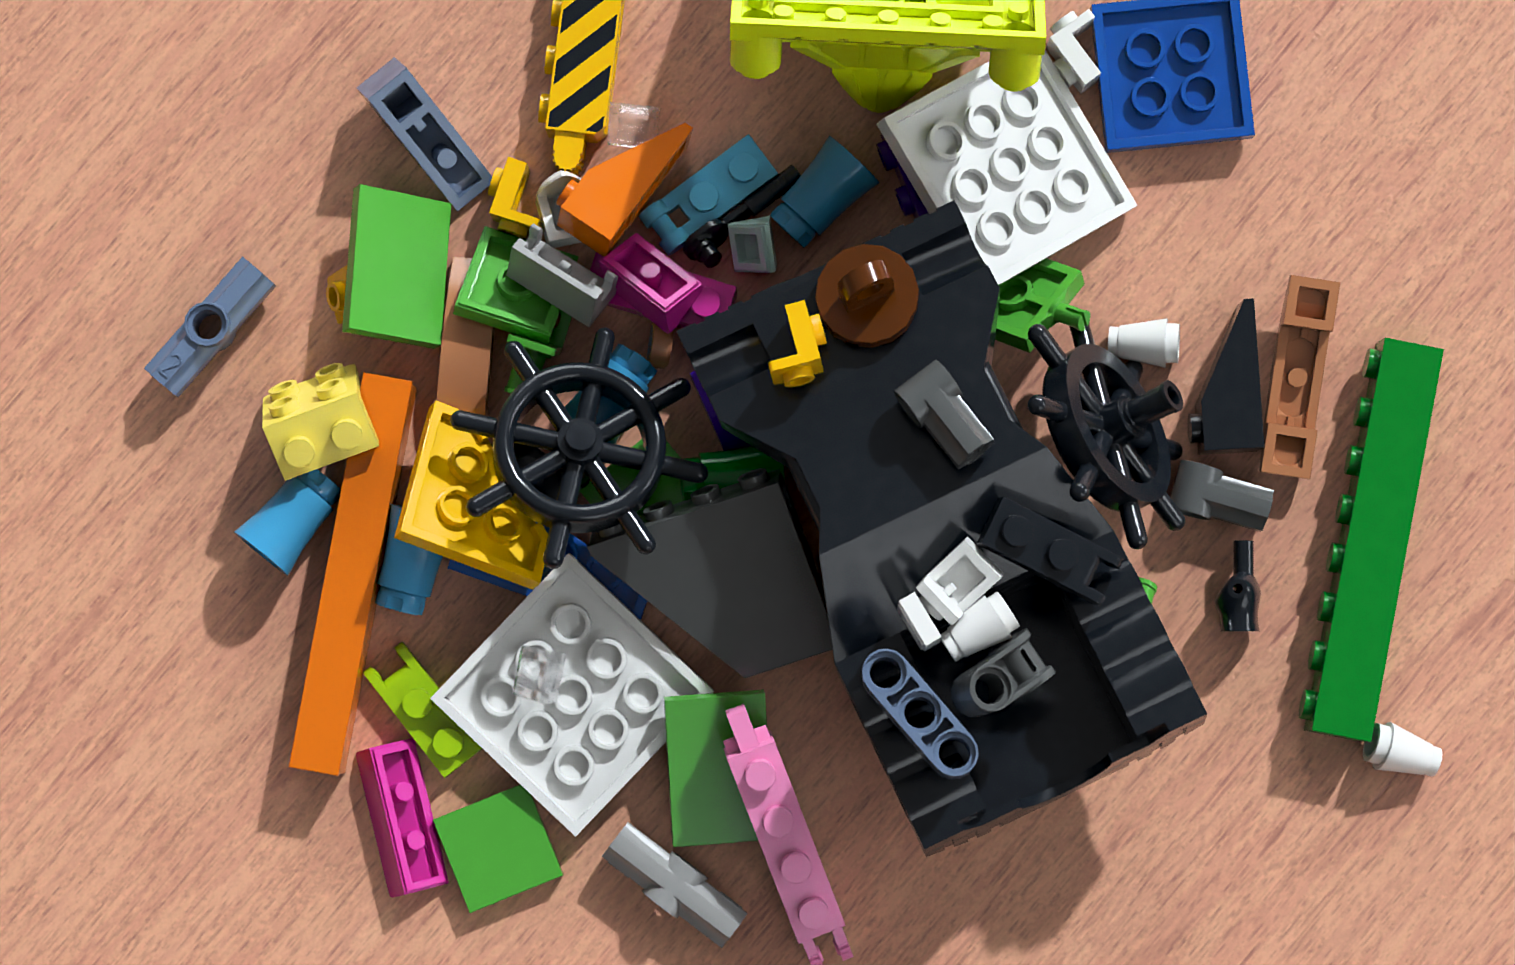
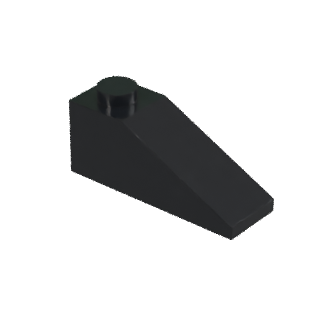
M1254 298L1243 299L1237 305L1195 404V414H1188L1190 444L1197 443L1198 455L1257 452L1264 448Z

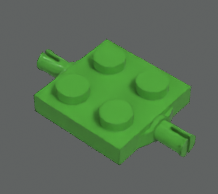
M1046 258L1000 284L995 340L1030 353L1034 349V345L1028 338V330L1032 325L1042 324L1049 330L1055 323L1060 322L1079 331H1084L1085 326H1088L1090 322V312L1069 305L1085 284L1081 270Z

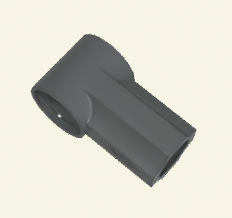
M934 360L893 391L898 402L918 427L922 428L924 426L958 470L973 463L994 444V438L963 401L962 391L939 361Z
M1188 460L1180 461L1170 498L1183 515L1202 520L1214 518L1255 531H1263L1273 503L1274 490L1224 476L1223 471L1212 466Z

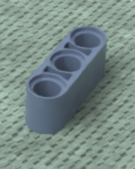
M888 648L878 649L871 653L864 661L861 673L862 684L866 692L937 774L951 780L961 779L968 775L976 765L979 755L978 745L972 735L900 653ZM888 661L897 666L900 671V680L891 688H881L874 684L870 678V671L875 664ZM914 701H923L929 704L934 711L935 717L931 725L925 728L912 727L904 715V710L908 704ZM955 740L961 742L968 750V762L961 768H949L940 760L939 749L947 741Z

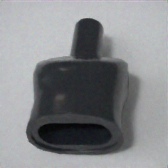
M1235 540L1233 541V576L1215 597V607L1220 615L1221 631H1259L1257 616L1261 590L1254 577V541Z

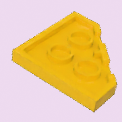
M435 400L428 409L394 538L533 590L541 582L545 565L543 555L548 533L543 525L536 524L534 520L522 513L510 499L480 517H472L467 513L466 503L470 498L499 482L493 463V447L488 440L489 437L454 429L450 424V417L459 409Z

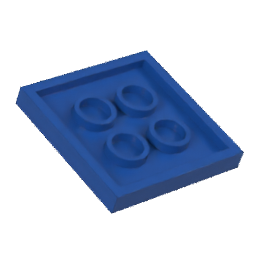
M1131 0L1091 5L1090 11L1095 16L1092 23L1095 61L1097 68L1101 72L1098 79L1106 153L1252 139L1255 136L1240 0Z

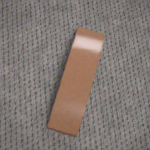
M453 257L442 332L437 401L462 411L488 416L489 408L487 403L495 328L453 314L456 300L472 261V258Z
M1290 275L1270 374L1263 426L1264 448L1261 449L1260 472L1310 479L1318 432V430H1315L1329 335L1330 332H1333L1341 282Z

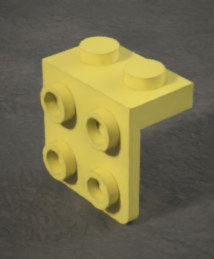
M342 363L330 364L315 373L316 377L298 384L296 380L281 382L273 386L268 391L269 395L263 398L262 428L285 481L379 446V439L361 398L359 373L355 364L343 366Z

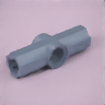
M242 256L205 300L189 309L182 326L144 369L165 388L179 397L215 355L232 344L237 330L274 290L276 285ZM211 315L220 316L222 327L219 334L211 339H202L199 332L202 320Z

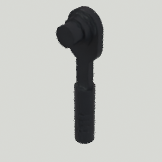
M790 165L775 176V178L745 198L741 206L722 220L714 219L704 224L687 238L683 246L684 254L690 260L703 263L707 268H713L718 265L722 259V254L717 248L728 237V223L746 220L751 215L754 217L775 202V200L779 199L780 196H783L801 176L798 170L793 165Z

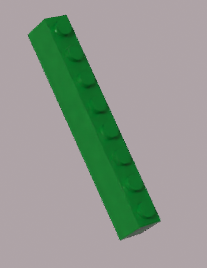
M1385 337L1376 343L1375 349L1369 348L1367 350L1362 376L1369 378L1366 398H1358L1353 419V425L1360 427L1357 446L1350 445L1344 467V473L1351 475L1348 495H1340L1335 515V522L1342 524L1339 543L1332 542L1326 563V571L1333 573L1330 592H1322L1317 611V620L1324 622L1320 641H1313L1308 659V669L1315 671L1311 690L1305 689L1303 691L1299 707V718L1305 719L1304 731L1358 742L1372 741L1444 349Z

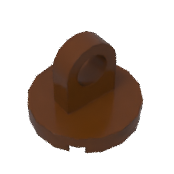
M861 244L842 250L827 262L818 278L815 298L821 320L834 337L845 343L847 341L851 344H858L859 347L873 348L891 343L908 330L917 311L919 288L913 269L900 254L884 246Z

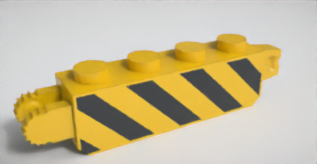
M553 0L551 26L558 27L556 46L548 45L546 50L544 73L552 75L550 94L541 93L538 122L546 123L545 129L548 138H554L553 151L555 153L552 156L554 157L553 163H556L555 168L558 169L557 172L562 170L579 175L578 173L582 171V166H584L582 161L585 160L587 142L598 143L608 135L625 0Z

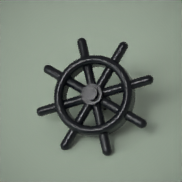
M1090 324L1085 326L1084 331H1079L1069 326L1075 348L1067 353H1064L1044 325H1032L1028 330V338L1049 367L1044 376L1042 395H1033L1028 401V409L1032 414L1046 418L1056 449L1067 469L1074 477L1069 489L1071 498L1077 502H1082L1090 495L1104 507L1119 512L1128 545L1136 550L1144 548L1148 542L1140 509L1151 504L1168 529L1172 531L1181 530L1185 525V517L1166 491L1170 483L1171 461L1178 460L1182 456L1183 448L1178 442L1166 438L1160 419L1183 409V399L1176 385L1166 380L1159 386L1145 392L1139 382L1143 373L1142 364L1132 360L1124 364L1110 351L1095 345Z
M606 327L600 328L595 334L589 363H563L541 371L520 342H508L504 347V354L523 382L508 396L498 417L494 418L462 410L455 411L450 417V424L456 430L493 438V463L499 482L470 498L466 503L467 513L472 517H480L510 499L530 519L550 528L543 555V562L550 569H557L562 565L570 533L596 532L618 524L621 525L641 554L647 555L652 553L656 548V541L637 512L651 498L661 475L695 483H702L708 477V469L704 464L665 455L666 437L659 412L689 394L691 390L689 381L685 378H677L647 395L629 377L608 367L615 335L611 329ZM582 391L575 419H572L556 394ZM601 396L614 401L623 408V410L597 425L595 424ZM538 404L556 431L521 424V421ZM637 425L643 440L644 450L608 443V441ZM514 443L550 450L551 452L520 469L514 453ZM602 462L640 471L632 483L622 491ZM560 470L559 478L561 483L557 500L541 493L533 486ZM590 481L604 500L593 504H577L579 491L585 488Z

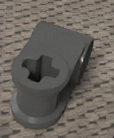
M1027 628L1013 634L1011 639L998 644L989 651L986 657L954 680L951 688V699L955 708L961 714L968 717H980L999 711L1020 696L1032 691L1055 674L1056 671L1052 665L1045 666L1030 643L1031 633ZM977 679L982 680L988 687L989 698L987 703L982 702L977 697L975 692Z

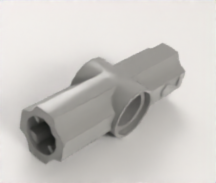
M627 822L602 855L610 865L644 888L642 892L658 906L677 919L679 916L721 948L748 914L727 895L706 882L708 878L693 865L673 851L668 853L629 822Z

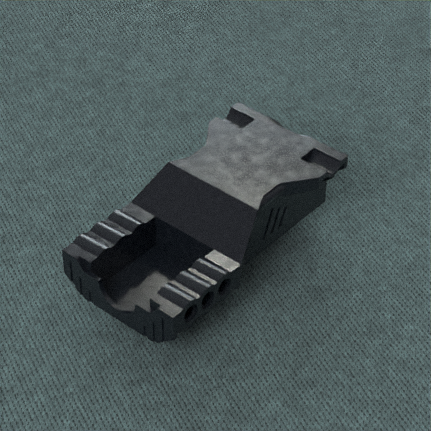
M955 200L936 208V212L928 215L926 213L913 219V222L906 226L902 224L890 230V233L883 237L879 235L862 243L884 246L900 254L913 269L919 288V300L914 319L908 330L894 341L873 348L859 347L858 344H851L847 341L846 343L834 337L822 322L827 344L818 346L824 372L814 374L815 379L807 384L797 387H785L784 383L774 385L768 362L797 354L785 305L805 300L809 316L819 314L815 298L817 281L826 264L752 295L751 299L745 302L739 301L729 306L728 310L720 314L716 312L705 317V321L699 324L693 323L677 331L679 340L691 361L722 428L789 469L819 530V559L835 667L926 857L944 851L945 847L950 845L955 847L968 842V839L977 836L978 838L991 832V828L1000 825L1001 827L1129 766V762L1135 759L1139 761L1152 755V751L1159 747L1163 749L1173 743L1179 735L1183 733L1186 735L1203 725L1207 717V712L1191 679L1170 642L1167 632L1149 601L1143 585L1127 558L1114 530L1088 498L1082 502H1077L1071 498L1069 489L1073 479L1044 444L1023 430L992 369L1000 288L989 266L981 258ZM934 360L939 361L950 373L962 391L963 401L994 438V444L981 457L959 470L924 426L922 428L918 427L912 421L893 392ZM1004 496L1124 559L1120 569L1108 567L1100 562L1089 587L1100 591L1106 596L1102 607L1094 605L977 545V541L998 497ZM967 536L1003 573L1002 578L984 595L988 598L995 592H998L1014 614L1020 627L1012 631L1010 635L1012 636L1027 628L1031 633L1029 641L1045 666L1052 665L1056 671L1047 681L1020 696L1005 708L980 717H968L961 714L955 708L951 699V688L954 680L960 674L986 657L989 651L998 644L963 657L956 662L942 641L924 652L923 649L920 650L897 611L899 600L913 592L916 593L918 598L921 596L916 589L920 581ZM928 613L940 634L945 632L950 626L944 618L939 621ZM887 648L900 653L972 735L978 745L979 755L976 765L968 775L961 779L951 780L937 774L866 692L862 684L861 673L864 661L871 653L878 649ZM882 661L872 667L870 678L878 687L891 688L900 680V671L893 663ZM977 679L975 684L977 697L982 702L987 703L989 698L988 687L982 680ZM914 701L908 704L904 710L905 719L915 728H925L931 725L935 718L932 707L923 701ZM955 740L947 741L939 749L940 760L949 768H961L968 762V750L961 742Z

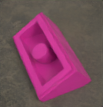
M638 233L633 234L599 260L603 279L608 270L618 276L616 294L667 334L677 327L703 290V284Z

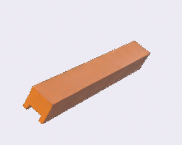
M363 372L360 394L379 439V446L351 456L346 461L289 767L336 776L346 771L363 672L377 604H375L380 588L377 582L388 537L391 504H396L417 392L413 381Z

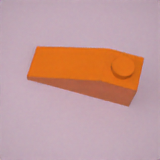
M683 123L590 168L579 183L572 179L565 186L556 202V205L560 207L557 226L603 257L612 251L687 149L693 127Z

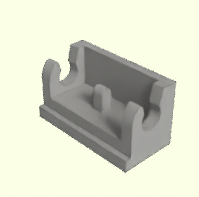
M533 223L529 229L527 240L524 241L519 238L512 246L506 276L587 327H590L616 294L618 276L608 270L603 279L541 240L543 229Z

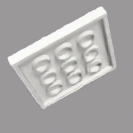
M1046 50L1045 55H1042L1038 82L1022 91H1007L991 80L988 73L989 62L884 117L876 124L929 214L936 212V208L955 200L966 221L971 238L981 258L989 266L998 286L1137 206V203Z
M568 553L564 557L562 565L557 569H553L430 699L576 837L665 744L664 697L713 693L714 690L571 553Z

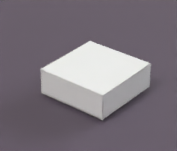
M913 592L899 600L897 611L920 650L923 649L925 652L940 643L942 636L916 593Z

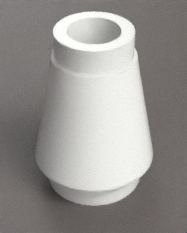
M1166 318L1120 325L1119 327H1109L1108 351L1118 356V358L1166 368V363H1178L1180 324L1168 323Z
M995 592L988 598L983 594L963 613L956 623L950 625L940 635L942 636V643L956 662L963 657L1011 639L1010 633L1020 627L1001 595Z
M1387 722L1385 725L1375 723L1372 741L1364 742L1363 759L1372 763L1375 770L1433 777L1441 765L1442 749L1433 746L1392 722Z

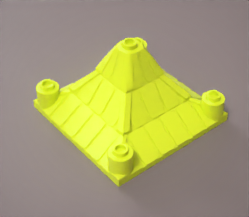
M732 0L730 64L737 72H740L747 78H764L779 69L782 59V42H790V48L832 68L834 77L858 105L872 112L882 113L901 106L913 97L932 78L933 73L980 57L981 51L990 52L988 73L991 80L1007 91H1022L1027 87L1033 86L1040 77L1042 55H1045L1046 46L1045 0Z

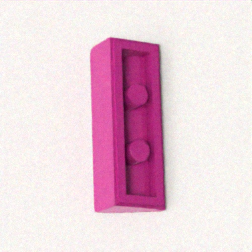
M414 738L357 752L356 759L390 897H398L449 884Z

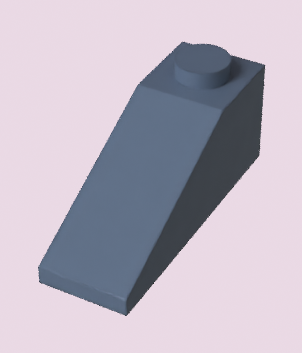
M395 57L357 87V90L457 211L490 185L492 175L410 71Z

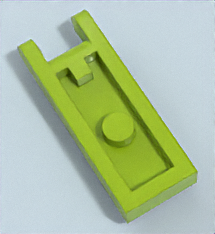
M402 641L394 648L398 656L405 661V665L384 681L378 671L372 666L363 673L441 775L447 778L483 748L430 699L440 688Z

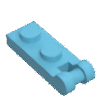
M748 134L662 199L648 206L638 217L647 229L653 227L662 239L659 245L670 256L684 246L685 241L692 233L711 220L723 218L743 203L742 201L775 178L778 172ZM678 208L681 209L689 220L679 228L676 227L668 216Z

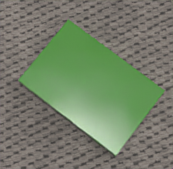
M363 184L353 188L342 332L431 349L441 346L451 203Z
M764 689L664 697L673 847L758 841L723 749L725 748L723 741L734 737L725 710L743 703L753 728L755 729L765 724L767 727Z

